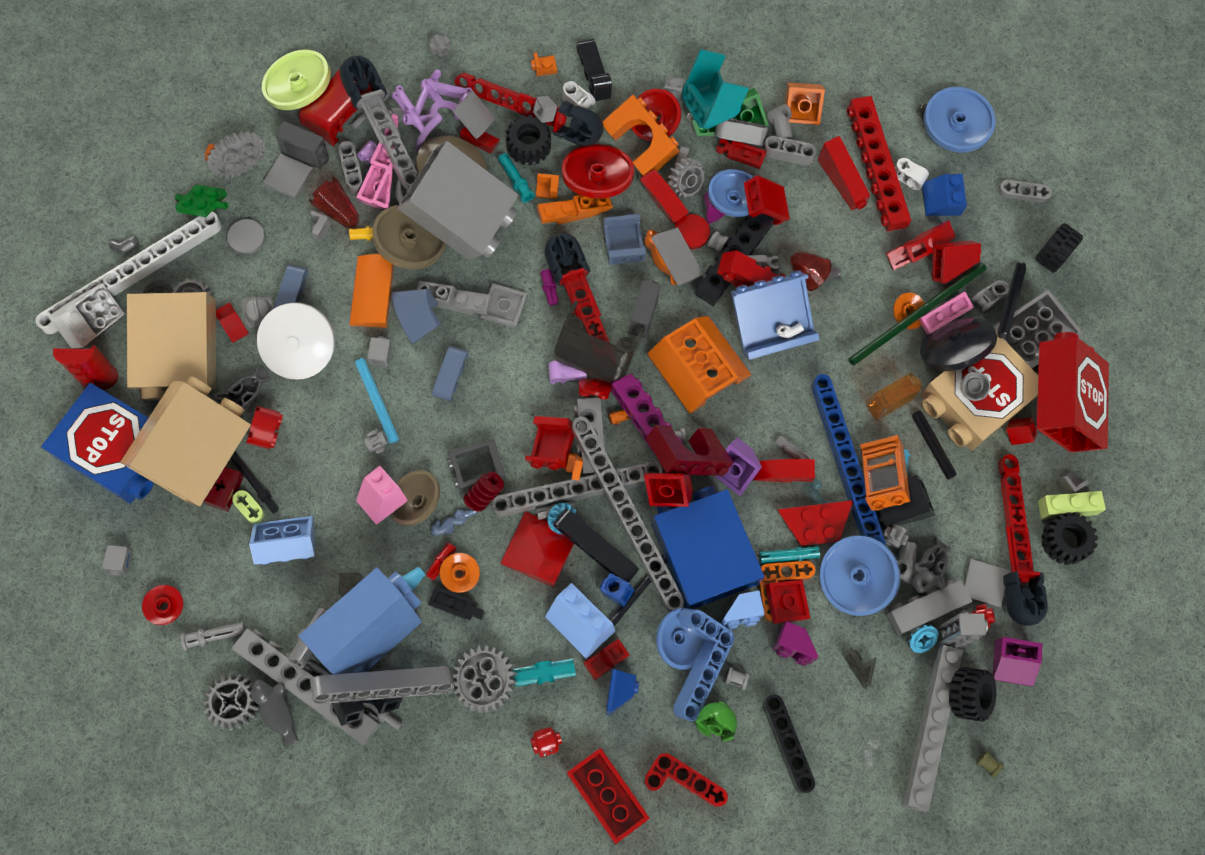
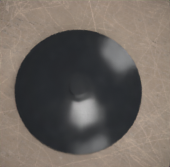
M979 318L955 320L929 334L921 344L920 354L924 364L933 370L954 371L976 364L991 353L997 343V334L993 325L986 320Z

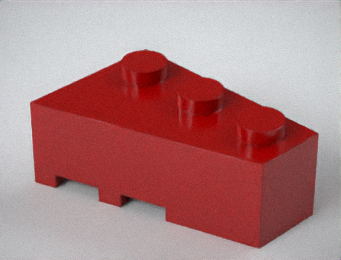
M737 250L723 253L717 271L724 280L732 283L736 288L743 285L753 286L757 281L764 280L768 282L776 276L786 277L782 273L777 275L771 272V268L768 266L763 268L757 265L755 259Z

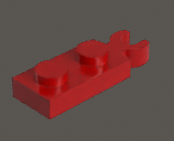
M720 138L719 144L724 147L717 146L716 148L717 153H728V159L757 169L761 168L767 152L738 141H732V144H730L726 139Z

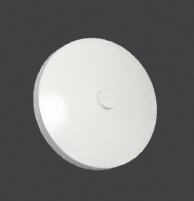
M287 303L274 308L264 317L257 333V347L263 362L274 373L288 379H305L314 376L327 366L334 353L335 336L329 320L318 309L304 303Z

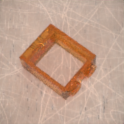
M911 372L875 392L867 402L866 407L874 419L878 420L912 401L922 389L921 382Z

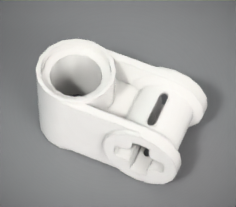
M569 81L564 84L562 93L564 101L586 109L596 103L594 97L575 82Z
M907 158L899 159L895 166L898 180L910 188L913 187L912 189L920 190L929 176L927 169Z

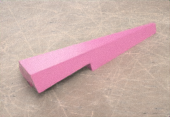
M392 114L391 117L398 129L399 117ZM386 128L383 134L390 136L392 132ZM379 142L370 161L371 167L356 198L359 202L371 207L385 210L389 208L393 165L383 144Z

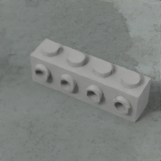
M950 580L945 583L944 589L937 590L936 587L925 592L926 596L922 598L917 595L908 600L909 603L904 606L899 603L891 607V612L887 614V617L896 635H902L973 602L962 580L957 582Z
M958 614L937 626L939 633L938 647L946 645L961 650V647H967V644L979 641V638L986 635L988 631V622L985 620L984 614Z

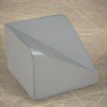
M549 96L537 97L533 113L542 123L552 122L557 105Z

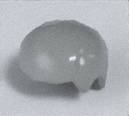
M971 372L962 379L960 390L968 400L979 401L987 397L990 391V381L986 375L980 372Z

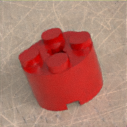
M256 406L246 443L266 449H274L278 436L275 430L279 431L283 414L275 410Z

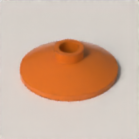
M915 293L900 295L895 300L893 306L896 321H901L924 304L922 298ZM917 320L906 329H916L921 326V323Z
M452 554L443 561L440 567L441 582L452 592H467L479 580V566L476 560L468 554ZM461 570L463 576L457 577L455 572Z

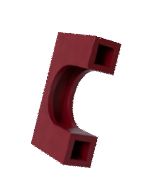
M655 425L646 437L667 474L723 476L733 464L732 459L712 429L698 428L688 440L695 453L688 450L680 442L671 426Z

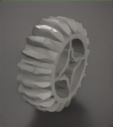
M233 673L229 675V679L222 675V682L215 679L214 683L216 686H208L211 693L204 694L205 697L209 698L208 701L203 702L204 706H209L204 710V713L210 714L207 718L208 721L214 720L213 725L216 727L220 725L222 730H225L228 726L229 730L233 731L235 724L238 729H241V721L248 725L250 722L247 717L249 716L253 719L256 717L255 714L251 713L252 710H259V707L254 706L255 702L251 697L253 683H250L248 677L243 680V675L238 674L236 679ZM238 685V688L229 694L222 692L228 686ZM244 690L247 694L246 707L241 703ZM217 697L222 701V706L219 709L220 713H218L216 708ZM224 697L234 699L235 704H237L239 707L235 705H228L230 703H228V700ZM233 710L242 712L235 718L225 719V716L229 715Z

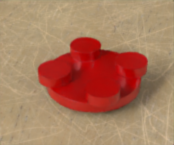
M584 378L579 381L578 394L584 397H588L590 394L597 395L598 398L606 400L609 398L612 386L601 379Z

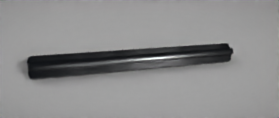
M1018 262L1014 270L997 332L1000 339H1006L1009 335L1026 272V264L1024 262Z

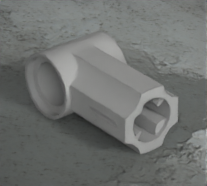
M786 104L768 112V119L774 125L777 137L791 139L792 133L789 119L792 113Z
M908 541L905 546L900 544L897 562L900 569V579L907 584H911L913 577L917 573L914 568L917 544Z

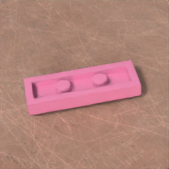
M962 292L918 320L928 335L974 307L966 292Z

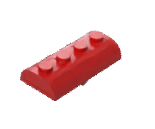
M92 346L91 349L53 348V356L56 361L84 388L89 383H92L102 390H107L116 384L118 371L96 346Z

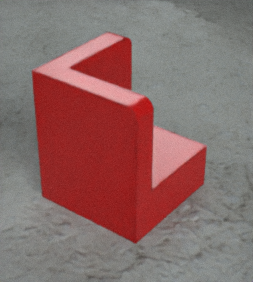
M1033 417L1010 420L1006 428L1011 445L1033 443L1038 434Z

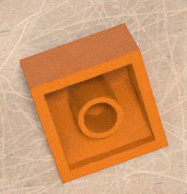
M787 82L785 104L789 106L792 113L789 123L820 125L825 93L823 85Z

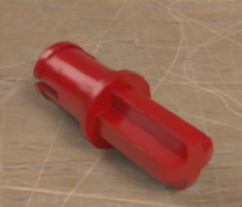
M447 542L438 556L434 557L435 561L426 573L429 579L434 581L437 578L443 561L455 553L456 547Z

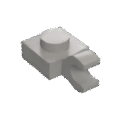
M749 256L756 260L757 265L763 268L765 266L770 267L772 272H776L779 269L778 265H772V262L778 261L777 256Z

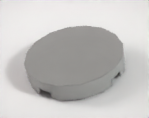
M243 219L235 222L230 227L227 239L235 252L248 255L259 251L264 245L265 232L258 222Z

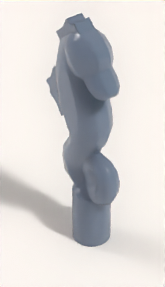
M458 509L454 512V517L447 518L440 526V520H436L435 524L431 526V534L435 536L444 533L451 534L454 529L453 525L464 524L467 518L476 515L477 512L471 509L465 511Z

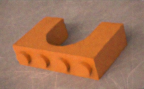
M632 95L602 122L603 127L614 140L619 139L633 126L647 125L651 127L653 133L651 145L632 162L640 173L645 176L653 169L659 171L680 152L677 148L679 143L673 136L670 138L667 136L668 130L662 123L658 125L655 121L657 117L651 110L648 112L644 108L647 105L642 98L639 97L637 99Z

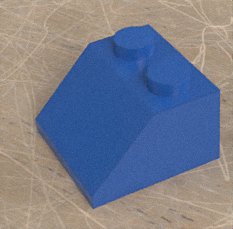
M944 174L924 182L922 190L926 216L962 215L967 207L963 174Z

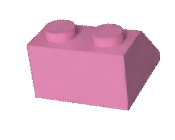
M381 466L364 477L356 502L376 525L408 501L400 487Z

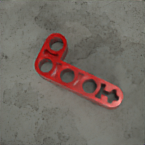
M662 753L654 760L644 778L645 788L650 791L660 789L668 777L713 807H721L728 800V794L722 787L668 753ZM664 757L669 760L670 765L667 769L659 766L660 758ZM678 769H684L687 772L685 780L677 778L676 773ZM654 775L658 778L659 784L657 787H651L648 784L650 776ZM697 780H701L705 784L702 792L697 791L694 787ZM710 786L713 787L710 790L712 793H721L722 801L715 802V797L711 794H708L707 797L704 796L709 791Z

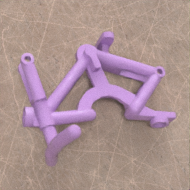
M435 70L429 79H424L421 82L422 92L415 107L403 91L404 88L398 85L395 89L396 92L392 94V98L396 100L405 113L403 115V123L405 125L414 124L420 132L415 145V151L419 152L432 129L442 121V116L438 113V110L440 108H448L453 111L458 105L451 101L443 100L440 95L460 99V103L472 91L471 88L440 83L438 81L441 76L440 70ZM428 96L435 103L431 106L428 115L420 116ZM454 113V118L459 120V118Z

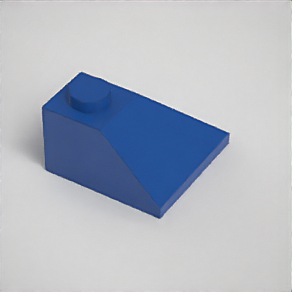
M612 670L606 715L610 716L631 700L634 693L638 694L639 681H636V675Z

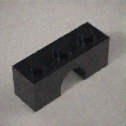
M403 697L332 703V706L342 726L361 720L365 710L363 703L373 704L379 714L398 709Z

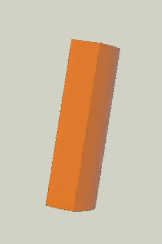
M380 254L358 256L350 326L387 328L394 265L385 260Z

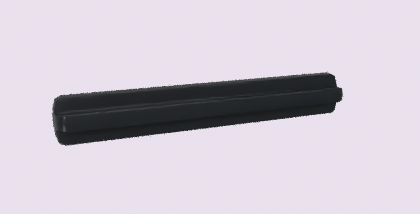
M920 410L913 413L912 418L946 479L954 478L957 473L923 412Z

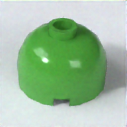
M724 702L709 703L698 714L695 721L697 723L696 728L706 736L711 737L710 733L721 737L720 741H730L734 738L736 732L737 716Z

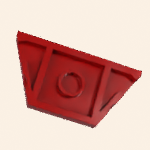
M852 500L778 509L777 513L779 516L781 515L787 524V528L793 533L800 546L838 542L841 539L852 506Z

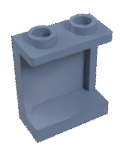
M640 214L610 215L604 218L603 228L609 265L645 261L646 250L643 246Z

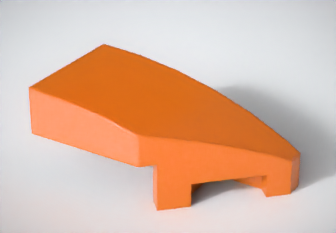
M570 452L566 472L573 473L572 479L579 481L583 459L578 454Z

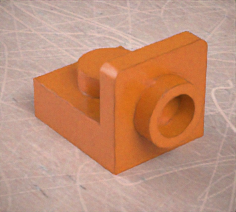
M537 52L533 53L534 59L531 60L532 71H536V76L557 73L554 55L538 58Z

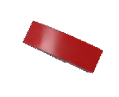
M655 169L639 179L657 207L663 211L671 224L689 213L675 192Z
M815 459L759 461L762 468L754 477V481L812 482L815 478Z

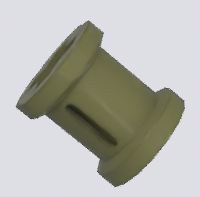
M988 750L984 751L976 761V765H981L990 773L992 778L1004 766V763L998 762L993 758Z

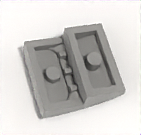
M473 90L453 110L475 139L479 138L496 119Z

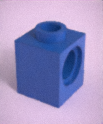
M610 573L602 581L600 591L605 597L624 607L634 589L630 583ZM619 586L617 591L612 592L614 587Z

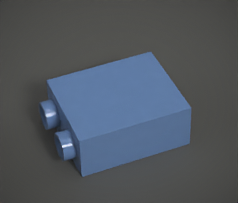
M376 567L304 630L299 637L332 674L367 672L422 623L414 611L421 602L411 591V587L396 571L387 578Z

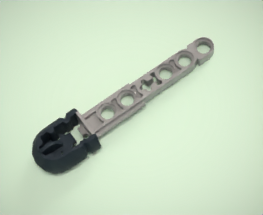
M351 56L340 67L341 82L351 98L354 108H363L380 144H383L403 187L407 189V193L412 184L406 181V177L412 176L416 179L418 173L383 101L387 95V90L370 60L362 56ZM369 83L373 92L361 96L359 91L369 88ZM379 112L384 118L378 120L374 117V113ZM387 128L392 134L386 136L382 133V129ZM392 145L398 147L397 152L395 149H391ZM404 160L408 166L402 168L398 165V161Z

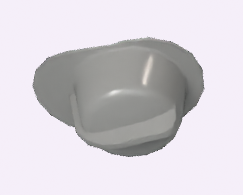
M271 296L244 298L242 302L244 318L250 328L259 327L264 317L274 309Z

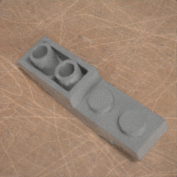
M419 281L417 290L429 289L439 304L436 307L473 315V313L488 315L493 299L489 294L456 290L454 286Z

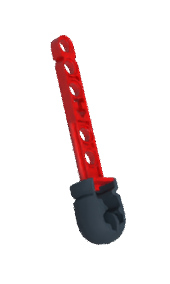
M461 73L455 78V86L471 88L481 99L516 111L518 114L525 115L526 117H529V115H532L533 118L536 117L533 110L537 98L515 92L481 78L475 79V76L467 73ZM460 78H464L467 81V86L461 84ZM476 84H480L483 87V92H479L476 89ZM492 90L498 92V98L493 97ZM567 101L563 102L560 107L557 106L553 121L546 122L547 125L554 127V136L564 137L565 140L581 146L595 144L603 134V122L598 114L581 106H574ZM524 102H528L530 104V110L524 108ZM567 116L574 118L571 120L570 127L564 125Z
M565 232L557 233L550 237L545 245L546 260L551 272L554 274L553 277L556 284L565 286L578 321L583 323L600 368L603 370L605 380L612 386L613 382L609 380V376L615 373L621 379L623 374L619 365H616L617 359L599 318L601 313L586 279V276L590 273V268L587 262H585L586 258L577 239ZM557 255L561 258L558 262L563 264L564 267L573 265L572 260L576 258L579 270H571L567 274L562 275V269L557 264ZM578 290H583L586 296L579 299L575 296V293ZM584 307H590L592 309V313L590 315H584L582 313V309ZM591 324H594L595 326H598V327H597L598 336H596V337H595V332H594V330H593V329H590V328H591ZM598 340H603L606 346L603 349H599L595 343ZM604 357H610L613 363L610 366H606L602 363Z
M1006 454L998 462L999 474L1002 475L1000 482L1011 573L1003 576L1004 585L1007 587L1005 589L1007 610L1011 618L1018 624L1030 626L1038 624L1045 618L1048 611L1046 588L1043 585L1045 582L1044 574L1042 572H1034L1021 477L1018 474L1020 473L1019 462L1014 455ZM1005 459L1011 461L1012 468L1005 465ZM1007 477L1014 480V486L1008 484ZM1010 495L1017 499V504L1011 503ZM1015 532L1022 536L1021 542L1015 539ZM1017 551H1021L1024 554V560H1020L1017 557ZM1029 582V589H1020V583Z

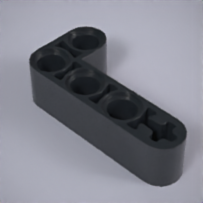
M595 39L576 42L581 64L585 68L584 74L586 80L589 81L588 87L591 95H593L596 102L610 99L612 82L609 73L604 71Z

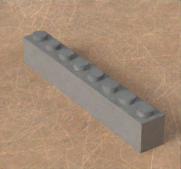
M946 645L937 648L903 807L919 812H929L951 710L949 688L954 673L960 668L963 650Z

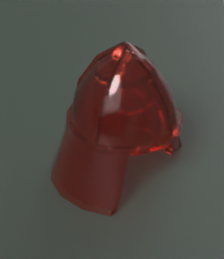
M797 252L790 258L793 272L801 271L808 275V278L805 279L808 291L818 289L831 272V260L826 257L808 252Z

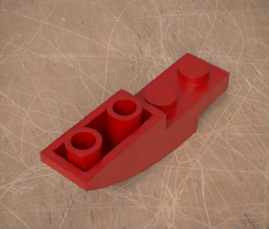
M947 220L885 254L892 270H896L933 253V244L948 243L956 236L950 221Z

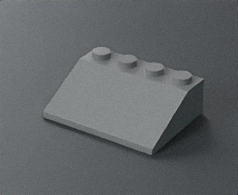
M1047 290L1015 311L1009 335L1004 340L1031 368H1034L1039 364V342L1054 340V336L1060 332H1073L1079 336L1083 332L1051 292ZM1000 322L993 326L997 332Z

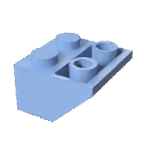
M754 591L739 594L720 624L729 630L737 629V626L740 624H745V627L757 625V622L765 615L760 592Z

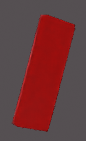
M466 127L460 131L461 139L490 154L500 141V139L486 132L475 139Z

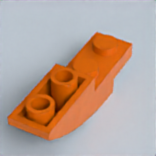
M577 195L572 200L538 204L537 211L541 224L556 222L557 225L602 214L611 210L613 206L610 197L589 198Z

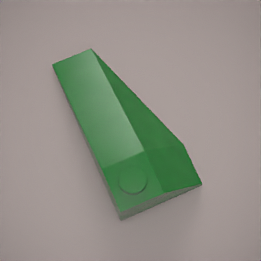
M755 88L748 90L741 105L740 113L732 119L769 126L759 93ZM694 118L691 120L697 137L714 136L716 126L710 129H703L698 126Z

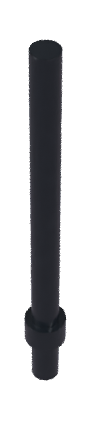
M234 451L231 456L232 461L257 492L259 500L265 503L273 514L276 513L279 508L271 499V494L267 489L264 490L239 455Z
M663 555V556H662V559H663V561H664V563H665V565H666L667 562H666V559H665V557H664V555ZM657 562L651 570L658 572L660 569L659 563ZM648 574L636 587L624 607L621 606L610 619L614 627L651 583Z

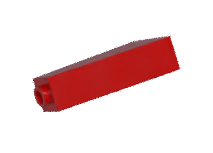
M837 136L825 142L817 161L851 210L864 208L867 205L870 194L841 137Z

